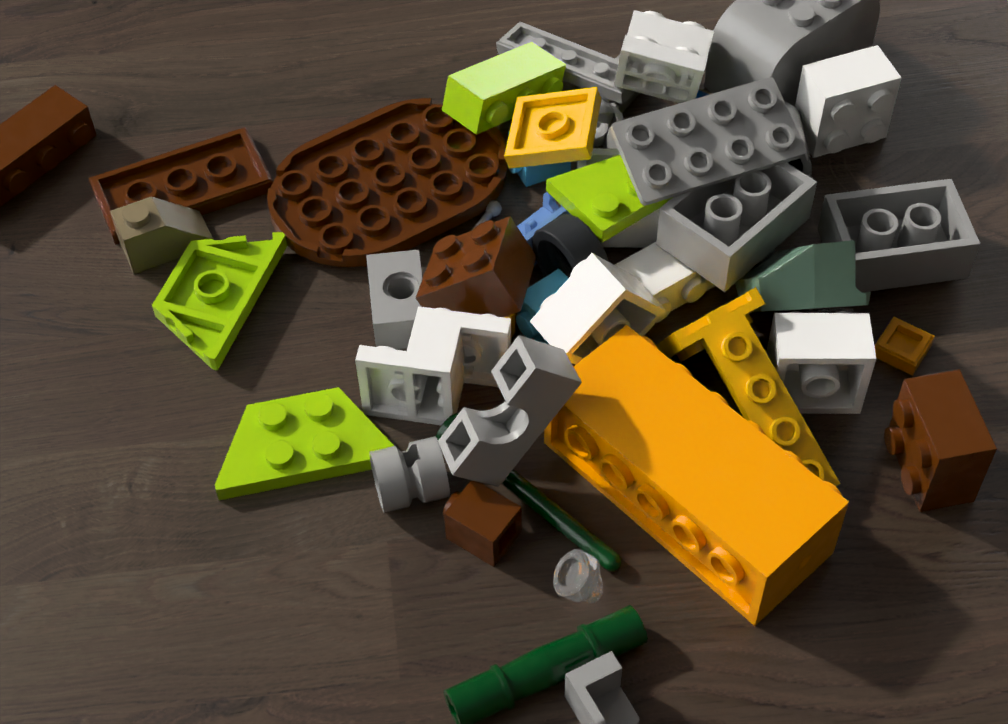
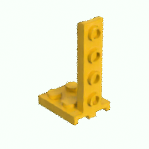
M756 287L693 323L673 332L656 345L658 350L668 358L677 355L680 362L705 349L740 412L747 421H753L758 424L768 438L782 449L797 455L804 466L822 481L830 482L834 486L841 484L750 325L753 320L749 314L765 304Z

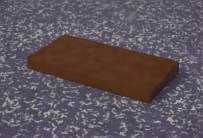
M246 127L88 178L115 245L120 242L110 214L111 210L148 197H155L198 210L201 215H205L267 194L268 188H271L273 180Z

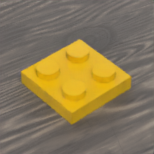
M591 87L517 97L504 155L509 169L590 160L601 105V96L598 88Z

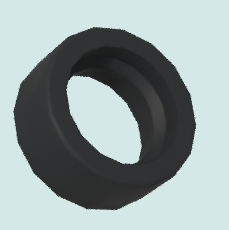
M570 214L561 215L535 231L532 238L533 251L537 256L536 261L544 277L560 269L569 278L574 267L581 261L586 260L591 253L608 261L603 246L589 226L578 217Z

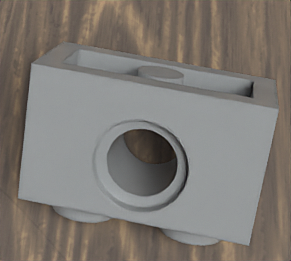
M419 250L366 255L376 347L388 346L395 350L407 349L418 306L421 307L416 300V295L427 267H421Z

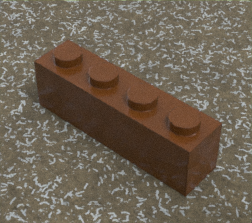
M56 85L0 124V207L97 136L88 106Z

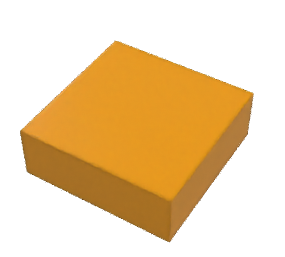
M893 317L874 345L876 358L913 376L931 348L935 336Z

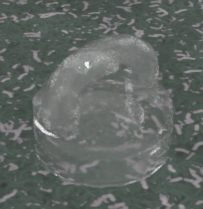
M579 549L566 553L560 559L554 571L553 585L555 592L572 602H598L603 594V582L598 559Z

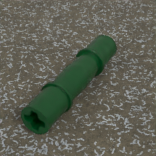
M628 605L587 625L581 624L577 626V632L539 646L501 667L497 664L491 665L489 670L445 689L443 693L448 709L456 724H474L506 708L508 710L515 708V701L565 681L566 673L611 651L617 657L647 643L646 629L637 611L631 605Z

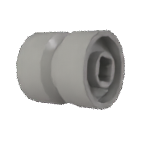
M435 436L409 442L406 451H401L396 446L369 452L375 486L383 513L410 507L414 498H418L422 503H428L450 497L447 471L441 448Z

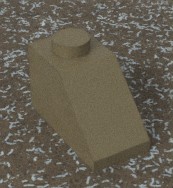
M148 197L110 211L121 248L133 274L180 258L190 241L213 239L200 211L155 197Z

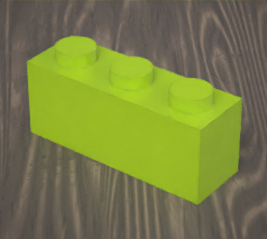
M531 41L449 75L442 111L477 135L512 119L517 97L562 91V80L566 64Z

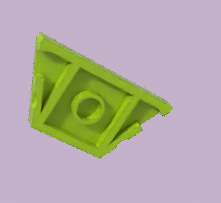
M272 232L273 240L247 242L246 235L228 237L224 240L204 239L190 241L153 302L152 308L155 317L211 369L218 370L286 250L287 241L283 232Z
M339 387L249 404L246 406L216 480L215 489L218 500H224L372 470L369 452L394 445Z

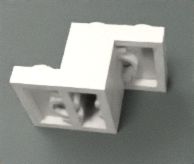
M634 10L628 33L625 35L621 48L614 86L676 103L696 99L714 31L705 29L704 26L696 22L687 21L682 23L667 19L658 12Z
M418 306L407 351L395 350L388 346L372 347L359 345L355 362L363 413L369 416L442 425L451 415L457 413L464 383L498 387L491 370L511 345V318L497 317L492 314L480 315L457 312L446 308L434 309Z

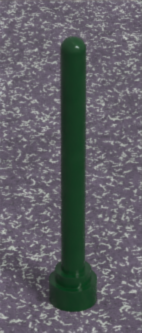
M459 413L451 415L441 425L436 434L437 440L441 438ZM513 469L501 483L607 571H616L620 568L622 560L619 554Z

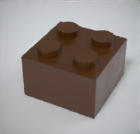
M511 216L496 222L491 220L485 221L472 231L459 236L448 235L435 244L427 269L423 274L416 300L421 307L434 309L446 308L451 311L480 315L492 314L497 317L515 314L522 309L537 256Z
M960 369L904 379L898 400H895L893 403V415L889 427L885 429L884 438L888 452L891 455H896L901 467V481L907 495H913L919 512L974 502L997 448Z

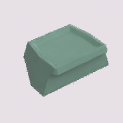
M855 240L812 244L778 251L735 283L738 297L755 287L759 291L765 304L753 312L869 305L871 292H860L856 288Z

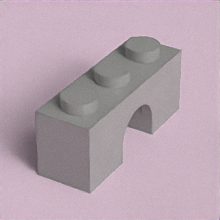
M521 335L517 336L491 370L505 402L496 408L486 411L463 407L438 440L453 476L499 487L582 383L564 349Z

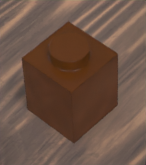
M471 480L462 492H454L443 510L446 539L495 567L522 532L521 506L477 481Z

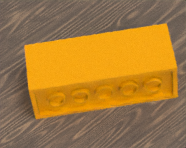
M626 325L573 366L582 383L545 428L544 443L751 624L756 626L834 553L849 501L843 497L839 489L830 482L822 481L804 466L797 455L782 449L768 438L758 424L743 418L729 406L719 393L711 392L693 378L691 372L684 365L674 363L658 350L650 338L639 335Z

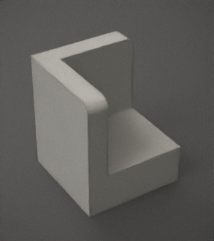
M612 651L565 674L564 697L580 724H639V716L620 687L622 667Z

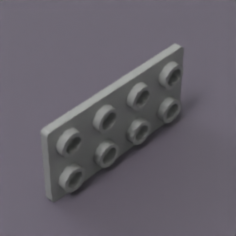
M772 77L614 122L610 129L640 203L644 206L802 158L807 151L779 88Z

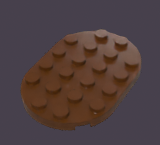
M432 98L410 99L380 108L310 140L292 151L279 164L276 169L277 176L271 188H268L267 194L272 225L276 232H283L285 234L287 246L291 250L311 261L330 266L367 267L366 255L408 251L478 216L486 210L489 202L496 200L504 187L508 168L504 158L506 144L501 132L495 126L476 135L442 111V104H432Z

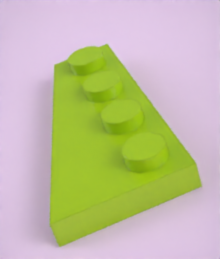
M621 155L546 179V191L571 215L578 217L589 226L601 243L651 214L672 199H665L646 206L642 205Z

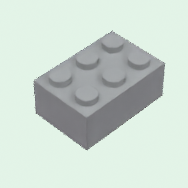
M786 162L675 196L659 209L656 245L726 292L810 218L817 181Z
M952 179L827 194L824 197L817 229L822 243L855 240L856 288L860 292L969 278L980 247V241Z

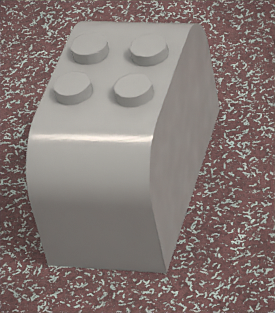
M736 0L723 13L713 30L714 34L708 52L704 87L712 93H717L772 77L784 101L795 107L803 65L873 46L880 15L879 0Z

